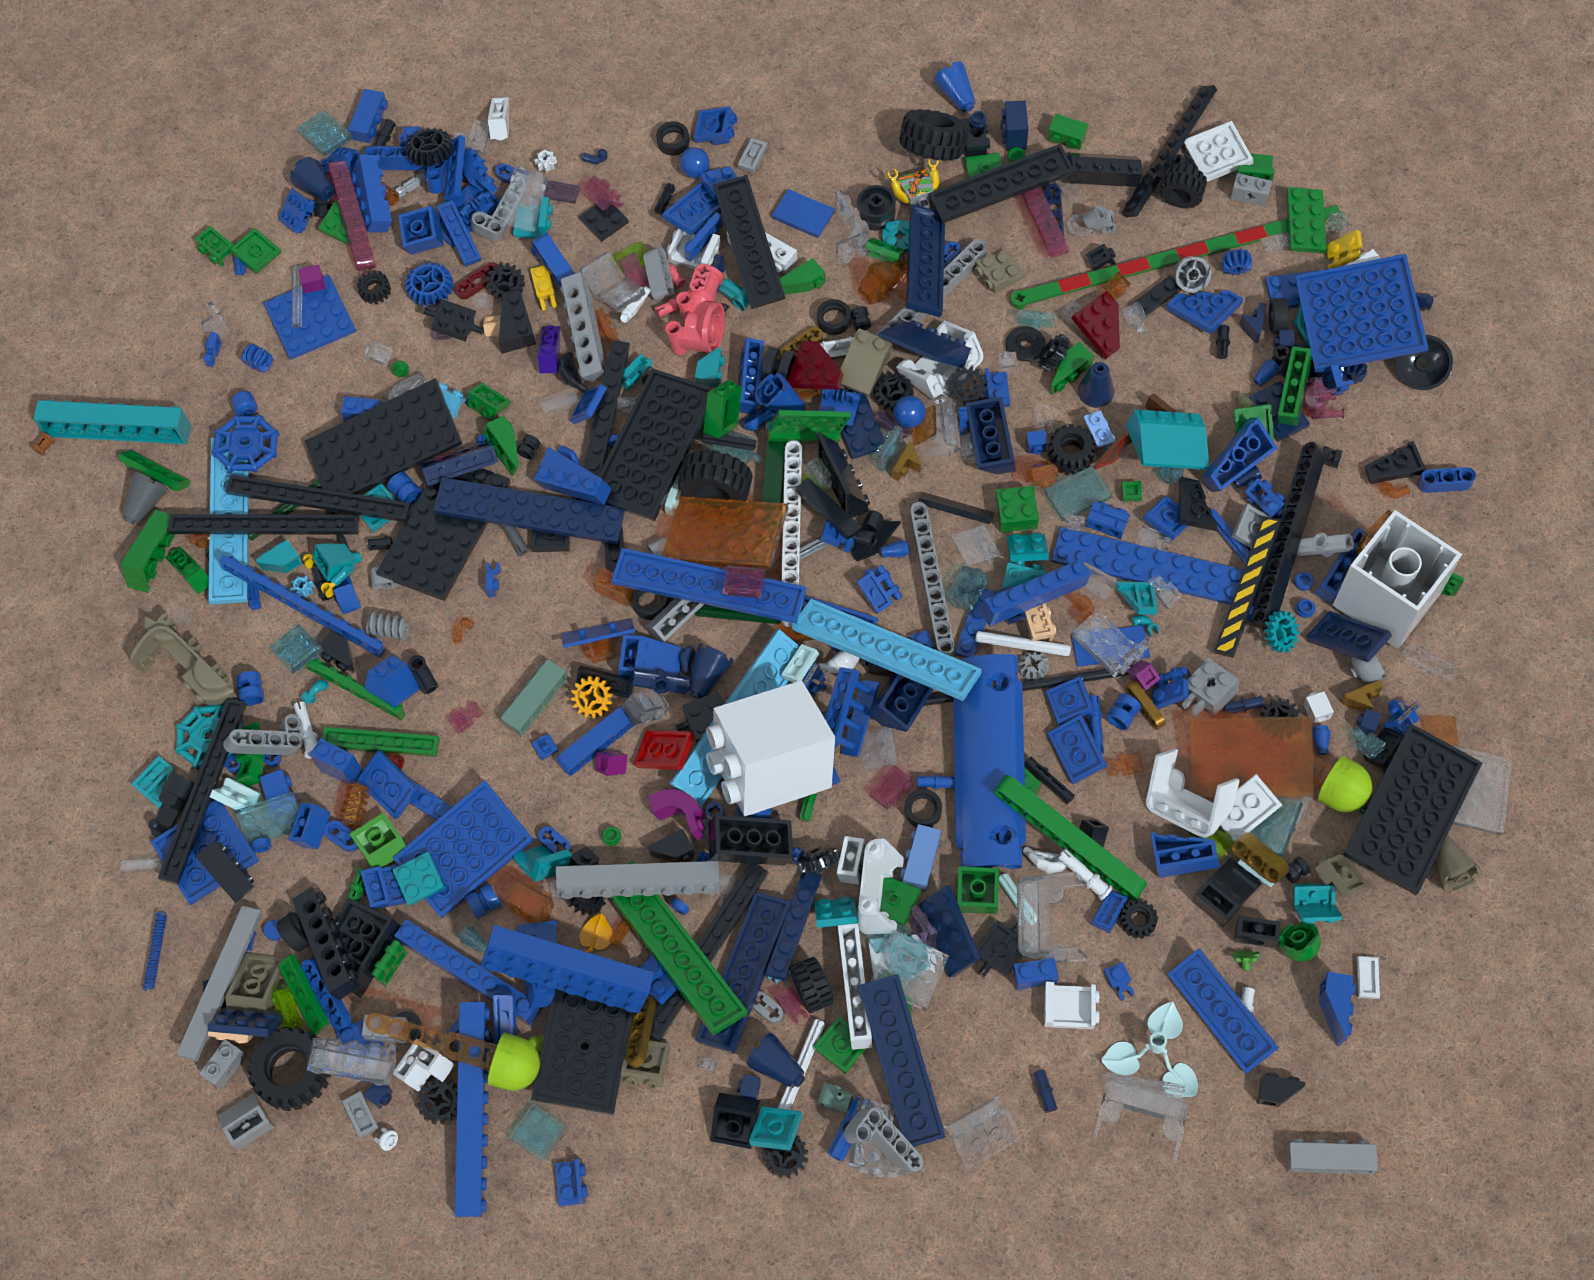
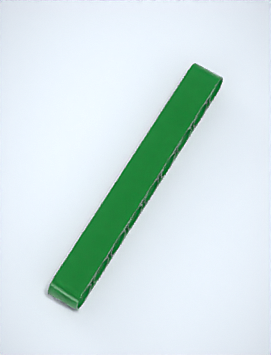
M1005 775L993 791L999 799L1063 849L1066 848L1096 874L1098 873L1100 878L1123 896L1128 897L1131 901H1137L1147 886L1143 878L1010 775Z

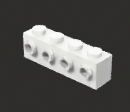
M727 232V240L728 243L731 245L730 238ZM766 233L777 272L786 275L798 260L797 250Z

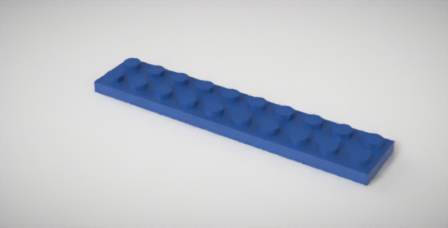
M1060 527L1052 558L1053 563L1065 566L1081 559L1091 572L1133 582H1153L1154 587L1229 605L1232 603L1243 569Z
M625 548L621 550L611 580L612 585L795 624L798 622L807 588L801 585Z

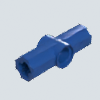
M855 1096L827 1152L828 1155L838 1161H844L852 1144L846 1141L843 1129L860 1109L871 1108L872 1104Z

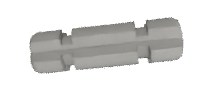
M421 172L416 175V178L413 177L403 183L402 187L400 185L395 188L398 197L406 195L405 192L409 193L420 186V183H425L427 181L426 176Z

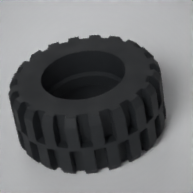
M928 109L911 110L903 117L899 142L904 149L914 153V155L933 160L951 161L959 159L964 154L969 129L963 120L948 113Z
M698 450L684 458L678 480V488L684 497H687L689 501H693L699 506L702 505L705 508H714L715 510H735L747 502L753 475L746 463L741 462L737 457H732L727 453L723 454L720 451Z
M283 1027L281 1032L276 1029L271 1036L262 1037L263 1042L260 1045L256 1043L253 1048L255 1053L254 1055L250 1054L248 1059L251 1062V1065L247 1066V1073L250 1074L248 1080L250 1085L253 1086L254 1092L276 1109L281 1108L285 1111H290L291 1108L295 1110L302 1109L303 1104L309 1106L313 1103L311 1099L315 1096L319 1098L322 1095L320 1092L322 1087L327 1088L329 1083L326 1079L331 1077L332 1072L329 1069V1066L332 1065L331 1059L328 1057L327 1049L312 1033L295 1027L294 1030L290 1027ZM288 1052H302L307 1058V1068L302 1078L290 1086H278L272 1078V1071L276 1061Z

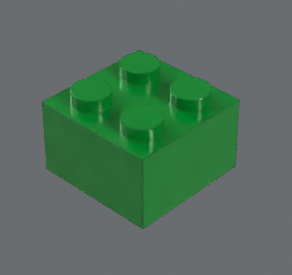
M1034 486L996 489L995 500L1000 533L1038 529L1039 516Z
M958 866L957 903L961 912L997 914L999 868Z

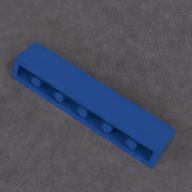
M1080 559L984 599L980 613L990 627L1086 586L1091 573Z

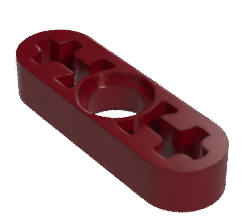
M494 262L488 263L458 283L455 287L457 297L466 300L485 288L488 284L485 276L489 277L488 272L491 269L493 270V266L499 268V265ZM477 278L483 279L481 284L473 283Z

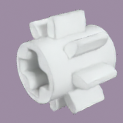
M544 150L537 153L538 159H535V164L538 166L539 171L543 170L548 173L551 169H555L554 164L557 163L553 152Z

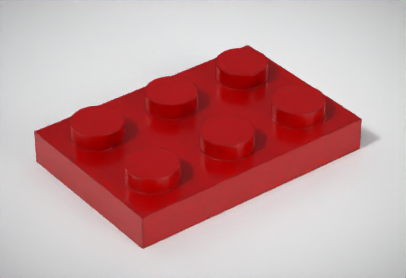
M646 730L633 765L644 769L682 770L695 735L692 732Z

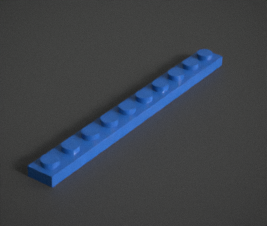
M223 554L219 559L223 570L377 657L381 658L383 655L384 646L378 638L367 636L362 629L353 628L346 620L337 619L330 611L321 610L314 602L305 601L298 593H291L282 584H275L266 575H259L252 567L248 565L243 566L232 556L229 558Z

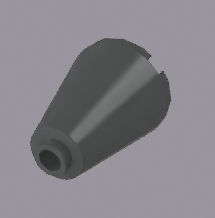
M135 471L122 515L125 517L123 520L132 525L135 522L139 524L167 493L168 488L157 481H153L150 477Z

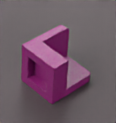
M319 264L298 270L300 282L305 293L326 289Z
M1140 660L1126 671L1130 678L1137 681L1144 690H1147L1161 679L1152 664L1144 660Z
M617 750L597 752L596 772L606 776L626 773L627 754Z

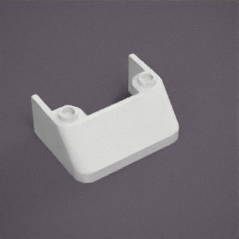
M1177 749L1157 754L1146 799L1149 811L1202 838L1213 835L1234 807L1240 779L1235 778L1219 784L1213 803L1184 789L1185 777L1181 771L1174 768Z

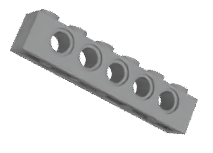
M579 272L562 278L560 289L566 301L564 302V307L569 315L567 319L568 325L572 329L573 335H571V340L576 348L574 352L575 358L579 362L578 373L587 382H593L604 378L606 362L588 279Z

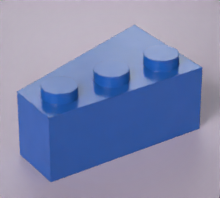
M1150 832L1159 878L1220 868L1214 840L1195 837L1183 838L1170 834L1166 836Z

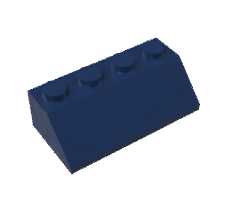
M1002 397L965 403L978 470L997 475L1015 472V459Z
M893 672L867 714L881 726L907 732L934 689Z

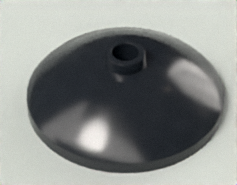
M1426 335L1428 351L1396 357L1397 373L1407 386L1416 390H1431L1443 384L1449 377L1453 367V356L1448 345L1438 337ZM1422 359L1426 361V366L1424 367L1420 365Z

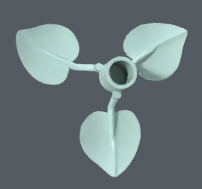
M1174 1002L1160 1006L1150 1015L1147 1026L1152 1035L1149 1044H1146L1139 1054L1136 1055V1049L1132 1044L1122 1041L1113 1044L1101 1059L1104 1066L1111 1072L1128 1076L1138 1071L1140 1064L1137 1059L1150 1049L1155 1054L1162 1053L1167 1069L1170 1071L1163 1076L1164 1089L1175 1097H1194L1197 1095L1198 1081L1194 1071L1183 1063L1176 1064L1172 1069L1167 1050L1165 1049L1167 1039L1176 1038L1183 1029L1182 1018Z

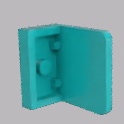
M542 197L541 207L518 206L516 208L513 229L515 238H538L545 233L549 234V230L552 227L550 218L553 215V204H550L549 197Z
M1009 561L1002 589L1009 586L1016 587L1046 574L1047 570L1043 569V565L1032 563L1031 566L1024 564L1025 561Z
M538 846L515 854L513 859L534 882L556 876L557 866H569L572 854L568 849L552 854L547 847Z
M1325 883L1293 884V908L1301 921L1307 924H1314L1316 921L1335 923L1342 920V914L1335 905L1336 887L1334 883L1329 885Z

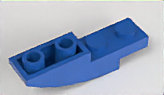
M471 147L469 149L465 148L463 172L467 180L483 192L487 188L494 194L498 188L493 184L495 180L487 175L488 167L484 164L485 160Z

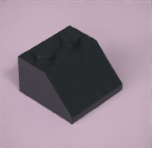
M719 1092L714 1106L710 1141L751 1149L752 1146L749 1139L758 1118L760 1100Z

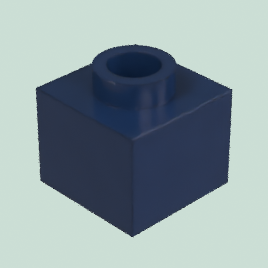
M1279 330L1277 337H1274V348L1282 345L1291 350L1295 344L1294 330Z
M1366 708L1364 714H1359L1356 725L1359 728L1357 732L1373 737L1381 713Z
M744 1074L743 1080H739L737 1092L740 1093V1096L758 1099L761 1085L760 1077Z
M376 1079L364 1094V1097L381 1109L382 1106L388 1105L391 1101L393 1091Z

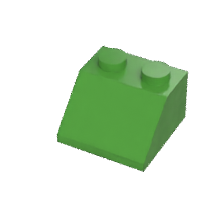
M384 813L349 834L371 868L377 866L384 867L394 860L393 857L406 847L402 837Z

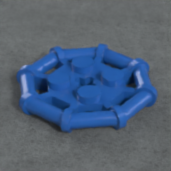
M233 415L234 417L219 429H215L212 456L216 457L229 472H258V469L269 460L276 458L279 431L274 429L262 415ZM240 423H253V424H252V425H241ZM237 424L233 432H227ZM261 426L267 432L262 433L258 430V427ZM222 438H226V445L221 447ZM270 438L269 448L264 446L265 439ZM245 440H248L249 444L243 445L241 443H243ZM229 452L232 456L231 461L223 453ZM262 452L265 453L264 456H262L259 460L254 462V459L259 458ZM238 460H250L251 464H237Z

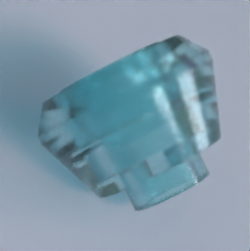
M1160 467L1159 476L1165 484L1171 485L1183 476V468Z

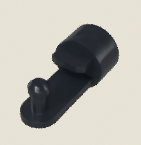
M170 772L161 788L162 792L159 796V800L164 804L156 819H151L148 822V827L151 829L154 837L157 838L174 826L185 803L188 801L195 782L180 774Z

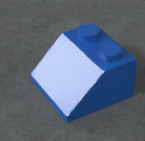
M391 655L367 671L364 689L395 708L418 692L419 686L408 664Z

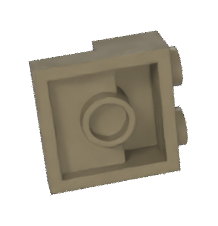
M1006 249L993 256L990 253L975 262V273L978 277L981 276L987 289H991L994 294L1025 277L1023 271Z
M1334 853L1317 862L1318 866L1315 869L1318 872L1319 878L1326 885L1334 883L1337 892L1343 898L1363 891L1369 886L1352 860L1344 856L1343 853L1340 855Z
M649 1040L645 1062L638 1068H633L624 1058L621 1069V1081H624L629 1086L644 1084L648 1089L662 1087L670 1044Z

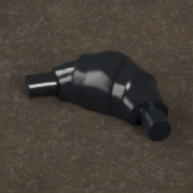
M567 352L557 363L558 377L566 385L577 388L584 393L588 387L581 382L582 380L572 360L573 354Z

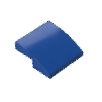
M398 864L384 868L377 866L360 871L371 909L407 903L393 872V869L399 867Z

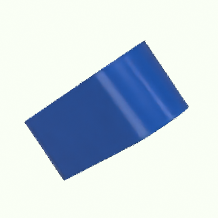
M1468 467L1425 470L1418 481V488L1425 493L1465 491L1471 488L1476 479V472Z

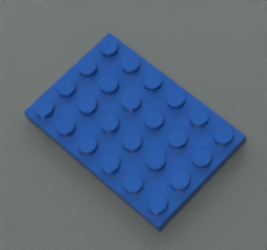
M484 780L395 855L393 859L401 866L426 852L431 853L446 888L426 898V900L439 917L444 918L466 899L465 896L478 889L511 861L515 854L531 844L534 839Z

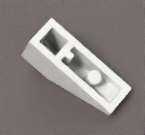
M509 97L492 98L488 116L490 139L504 140L508 138Z

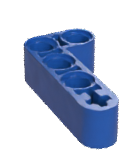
M548 233L531 241V252L534 256H537L538 261L541 260L560 288L562 286L561 279L575 274Z

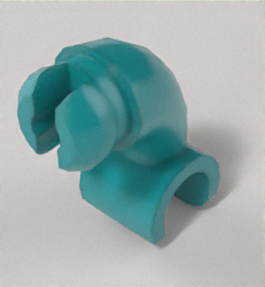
M1140 614L1132 617L1134 626L1145 625L1148 627L1147 635L1149 637L1152 636L1150 630H1155L1157 635L1159 634V626L1154 624L1146 615Z
M318 680L309 691L303 693L301 699L306 704L310 702L313 704L317 699L315 694L327 690L329 683H326V680Z

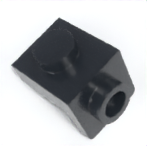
M585 846L571 856L569 866L597 865L600 859Z

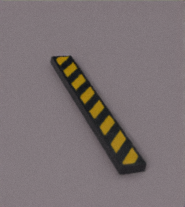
M1262 517L1216 644L1215 654L1231 658L1235 656L1282 525L1280 519Z

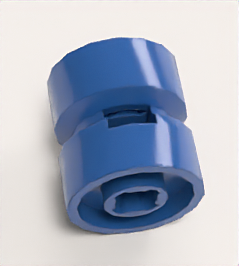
M405 472L397 473L387 484L388 490L394 496H398L399 501L408 502L411 505L418 500L422 493L420 487Z
M247 671L236 676L239 701L246 702L247 706L257 705L264 701V692L261 687L262 679L259 672Z
M1121 693L1116 699L1114 706L1111 707L1106 715V719L1111 725L1126 731L1133 722L1132 717L1137 716L1142 706L1134 697Z
M491 884L482 887L480 893L474 891L465 896L476 919L486 915L488 909L493 911L502 906Z

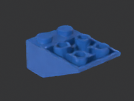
M623 635L618 668L619 674L630 678L631 671L635 668L648 671L662 669L667 674L679 675V655L683 648L644 636Z
M1327 972L1320 982L1319 1004L1336 1045L1341 1046L1352 1032V1023H1349V1017L1353 1015L1354 1011L1351 995L1355 994L1356 983H1353L1352 975Z

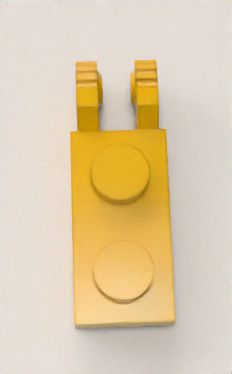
M545 265L530 268L542 311L546 310L544 300L551 298V306L556 308V296L549 271Z

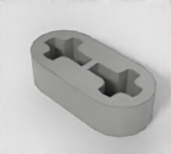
M759 991L757 998L763 997L762 1002L766 1006L763 1007L759 1003L755 1005L754 1002L752 1009L771 1024L781 1022L783 1019L782 1008L764 992ZM770 1008L772 1011L778 1010L779 1017L770 1018L771 1014L767 1009Z

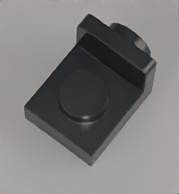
M1105 244L1086 254L1094 271L1109 262L1113 265L1116 264L1114 250L1112 247L1108 248Z

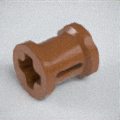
M41 432L39 439L34 444L32 443L30 447L36 453L44 456L45 451L51 444L55 443V440L45 432Z

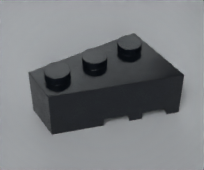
M517 290L503 294L499 332L501 353L536 345L521 291Z
M213 841L195 857L231 899L237 903L255 888L252 885L255 881L248 873L243 874L239 870L241 867L240 863L234 857L230 859L226 855L228 850L221 842L217 844Z

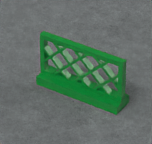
M779 410L773 421H768L766 424L768 441L789 442L794 440L798 442H817V433L821 432L835 442H840V433L851 418V413Z

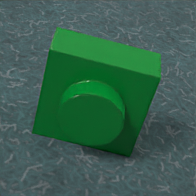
M1141 481L1122 482L1123 502L1142 501Z

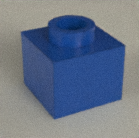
M1045 430L1026 433L1028 454L1038 455L1046 452L1047 439Z

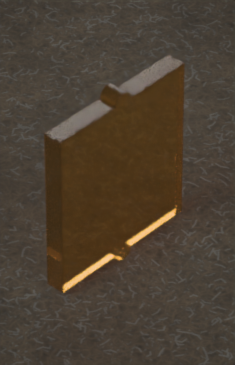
M935 405L926 409L923 422L913 428L914 445L924 441L927 442V439L937 434Z
M1440 715L1422 716L1424 731L1459 749L1455 717Z

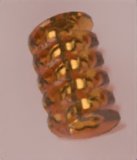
M352 783L346 787L347 792L344 794L346 799L342 802L343 806L340 809L341 814L338 819L346 826L359 828L362 824L357 821L364 820L360 813H366V809L361 806L368 805V802L363 800V798L370 797L368 793H365L370 788Z

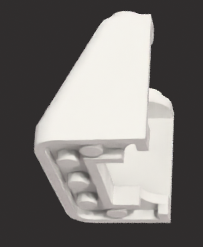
M944 320L937 327V334L941 335L943 332L951 335V340L955 341L957 338L965 341L966 346L972 348L965 365L967 369L973 365V370H975L983 360V351L975 332ZM922 356L915 364L913 361L905 359L896 368L901 376L905 375V379H910V383L927 397L936 402H941L952 392L948 390L952 387L948 381L954 380L951 374H957L956 369L959 367ZM967 373L962 374L958 379L966 378Z
M884 838L868 842L864 852L857 921L859 930L867 935L896 933L897 923L888 918L889 914L886 911L880 912L883 879L893 877L892 871L896 867H903L904 857Z

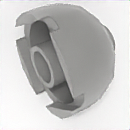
M1198 256L1184 257L1174 268L1175 282L1182 290L1196 293L1208 285L1211 279V269L1207 262Z
M1376 655L1369 662L1351 658L1353 666L1350 667V670L1355 678L1359 677L1365 683H1373L1387 678Z

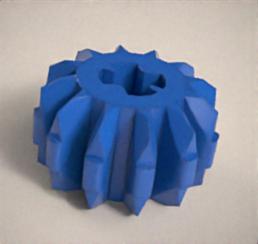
M1241 248L1239 250L1227 251V253L1223 254L1221 262L1223 271L1226 274H1232V276L1235 274L1240 275L1241 273L1245 274L1246 271L1251 270L1253 262L1251 253Z
M249 344L241 356V359L248 367L263 373L271 367L274 360L267 350L253 344Z

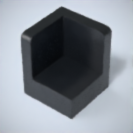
M1082 819L1079 829L1100 846L1104 847L1109 827L1098 819Z

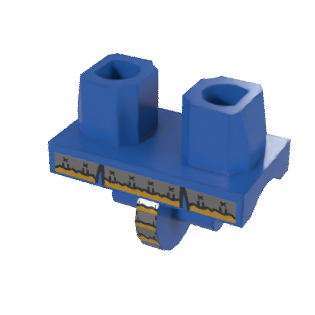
M816 663L810 667L803 680L811 697L813 694L816 695L818 691L824 692L826 686L823 684L825 674Z
M1392 700L1389 702V714L1392 716L1383 723L1385 728L1392 727L1396 732L1405 733L1408 728L1406 723L1408 725L1414 724L1420 719L1415 712L1419 708L1418 703L1414 702L1411 706L1404 705L1405 703L1402 700Z

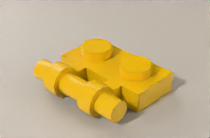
M1355 230L1326 244L1328 260L1332 262L1328 264L1329 269L1344 266L1359 258L1362 252L1358 249L1363 248L1360 231Z

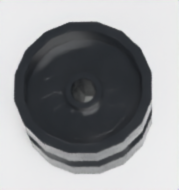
M872 185L859 193L857 216L858 221L863 227L874 231L884 230L886 223L895 220L896 199L889 188L881 185Z
M770 346L764 358L760 381L762 382L769 374L776 375L777 373H780L788 380L796 353L786 350L781 356L779 348Z

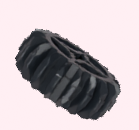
M428 127L427 130L422 129L420 132L415 131V135H410L405 144L409 160L417 166L422 165L423 168L425 166H437L439 163L444 164V160H449V157L452 156L453 144L450 135L445 131L443 132L442 129L437 130L436 127L433 129Z

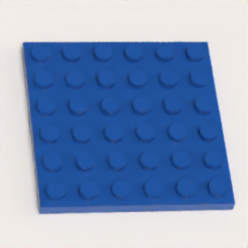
M1406 254L1295 276L1315 373L1327 371L1330 366L1337 364L1339 368L1428 351L1426 335Z

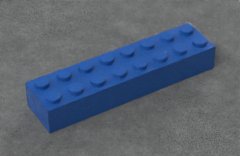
M496 925L493 926L480 967L486 968L489 971H497L509 977L521 978L529 983H538L550 989H558L570 995L582 996L590 1001H599L611 1007L616 1006L628 1012L640 1013L649 995L654 972Z

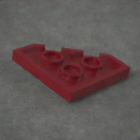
M1106 290L1071 317L1105 360L1120 349L1119 304Z
M801 341L787 381L792 388L839 390L844 375L818 341Z

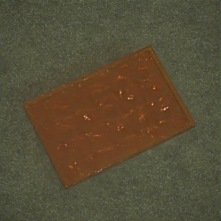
M681 497L662 556L701 565L770 570L789 509L788 505L785 503Z
M1312 716L1190 719L1192 793L1202 798H1215L1219 784L1237 778L1240 779L1239 788L1257 774L1275 797H1314Z

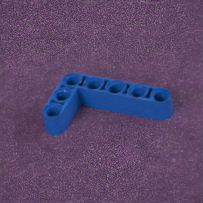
M371 146L364 151L365 155H379L378 169L420 171L424 169L427 171L426 180L431 193H441L445 188L448 160H444V164L439 163L437 166L432 165L431 167L425 166L423 168L422 165L412 164L411 160L407 157L405 147Z

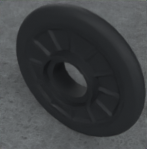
M1027 326L1014 329L1006 339L1008 353L1020 361L1037 359L1042 355L1041 350L1046 345L1041 332ZM1029 341L1031 345L1023 347L1021 342Z

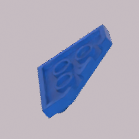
M1223 290L1221 293L1216 294L1197 292L1196 295L1185 296L1184 293L1177 294L1167 304L1166 309L1211 335L1243 303V298L1229 290Z

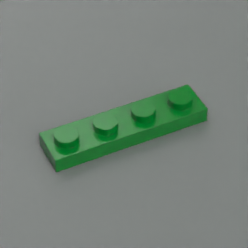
M133 450L119 454L118 460L127 467L134 468L140 471L141 474L169 486L171 490L180 491L189 487V479Z
M288 955L278 965V968L311 1033L318 1035L330 1023L295 955Z

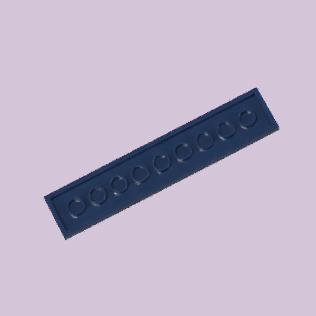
M443 477L433 510L434 514L617 545L625 515L624 510L615 506Z

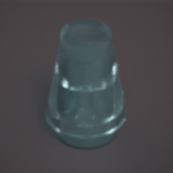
M466 925L458 935V939L461 940L460 943L480 953L485 950L487 942L473 926Z

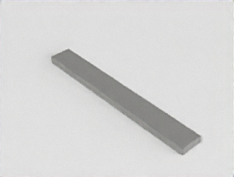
M246 906L241 907L177 1051L178 1057L198 1061L208 1038V1023L218 1015L225 996L262 915L260 910Z

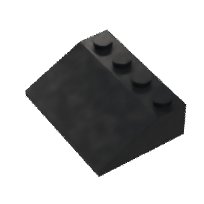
M817 433L818 460L841 508L852 518L867 513L868 505H870L869 498L866 494L863 495L861 482L859 479L856 480L852 464H848L845 450H841L837 442L823 433Z
M348 898L334 922L338 921L336 924L339 928L338 935L344 941L346 946L344 950L352 960L351 968L358 975L357 982L359 988L351 994L362 998L374 978L371 973L375 969V963L381 960L385 954L384 950L386 947L390 946L393 940H397L394 935L401 925L393 918Z

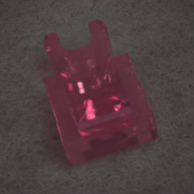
M476 702L472 703L467 711L462 707L447 717V720L457 734L474 724L473 718H480L484 714L482 710L473 712L478 707Z
M793 986L774 997L785 1015L789 1012L792 1013V1021L795 1025L799 1024L797 1014L803 1015L805 1019L808 1018L807 1012L799 1007L803 1002Z

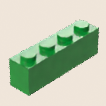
M1292 346L1278 412V420L1281 424L1298 426L1312 361V352L1309 348Z

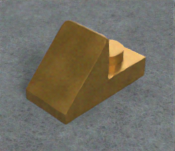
M909 441L892 470V478L897 481L902 476H906L909 468L921 473V463L911 441Z
M1380 680L1344 694L1341 702L1343 705L1365 712L1366 708L1372 710L1373 706L1370 700L1380 695L1379 693L1383 685Z

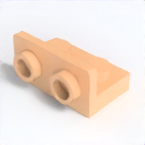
M1046 603L1025 611V621L1031 640L1047 639L1048 642H1051L1056 634V627L1051 622L1049 606H1046Z

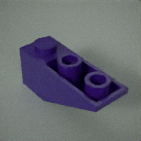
M549 325L542 328L537 354L540 373H558L557 363L560 357L561 326Z

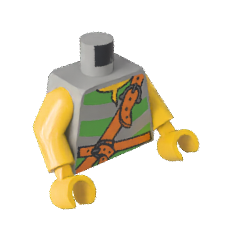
M930 158L928 159L927 164L931 171L924 169L901 177H897L898 171L896 169L892 170L894 177H891L888 171L886 178L892 182L891 187L895 197L901 202L907 203L910 208L912 204L930 209L929 202L932 201L929 193L938 190L939 174L938 170H936L939 160H935L936 164L931 165Z

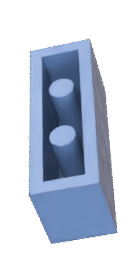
M918 824L917 830L912 831L910 842H913L912 849H907L905 860L908 861L907 867L902 868L900 879H903L904 883L920 888L922 891L927 890L941 838V830Z

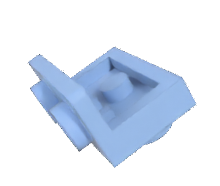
M1101 411L1085 415L1084 421L1090 433H1092L1093 439H1095L1097 448L1103 447L1106 452L1116 441L1108 427L1107 420L1103 417Z

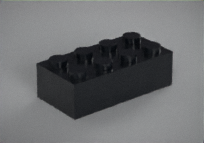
M715 815L708 822L709 861L785 866L793 859L791 820Z

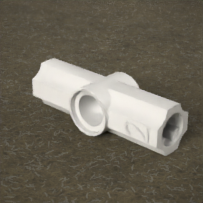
M1319 533L1314 538L1301 539L1297 554L1299 556L1321 554L1324 557H1330L1337 552H1348L1353 550V537L1350 534L1327 536L1325 533Z

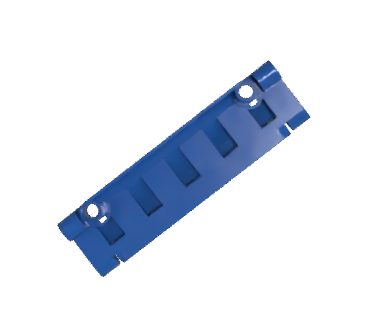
M990 654L960 659L982 669L980 677L964 701L954 698L955 838L957 848L961 851L960 867L993 868L1000 866L1008 869L1022 868V848L1020 847L1026 841V819L999 799L993 792L1005 775L1012 776L1025 786L1022 682L1018 679L1017 675L1018 658L1013 654ZM993 681H996V688L993 687ZM997 833H999V841L996 840Z

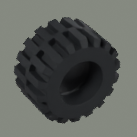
M1170 165L1165 169L1160 183V197L1166 203L1178 208H1194L1202 201L1207 178L1202 171L1191 165Z
M1069 424V427L1063 425L1061 429L1057 428L1049 439L1047 452L1048 461L1052 464V468L1054 470L1058 468L1059 473L1062 474L1064 471L1066 472L1065 475L1068 476L1070 473H1073V476L1077 475L1078 471L1082 474L1085 472V468L1088 470L1093 462L1096 442L1093 439L1092 433L1088 434V429H1081L1080 425L1074 427V424ZM1074 445L1081 452L1078 454H1068L1062 450V447Z
M814 956L790 966V973L805 1009L810 1014L833 1004L834 997L819 961Z

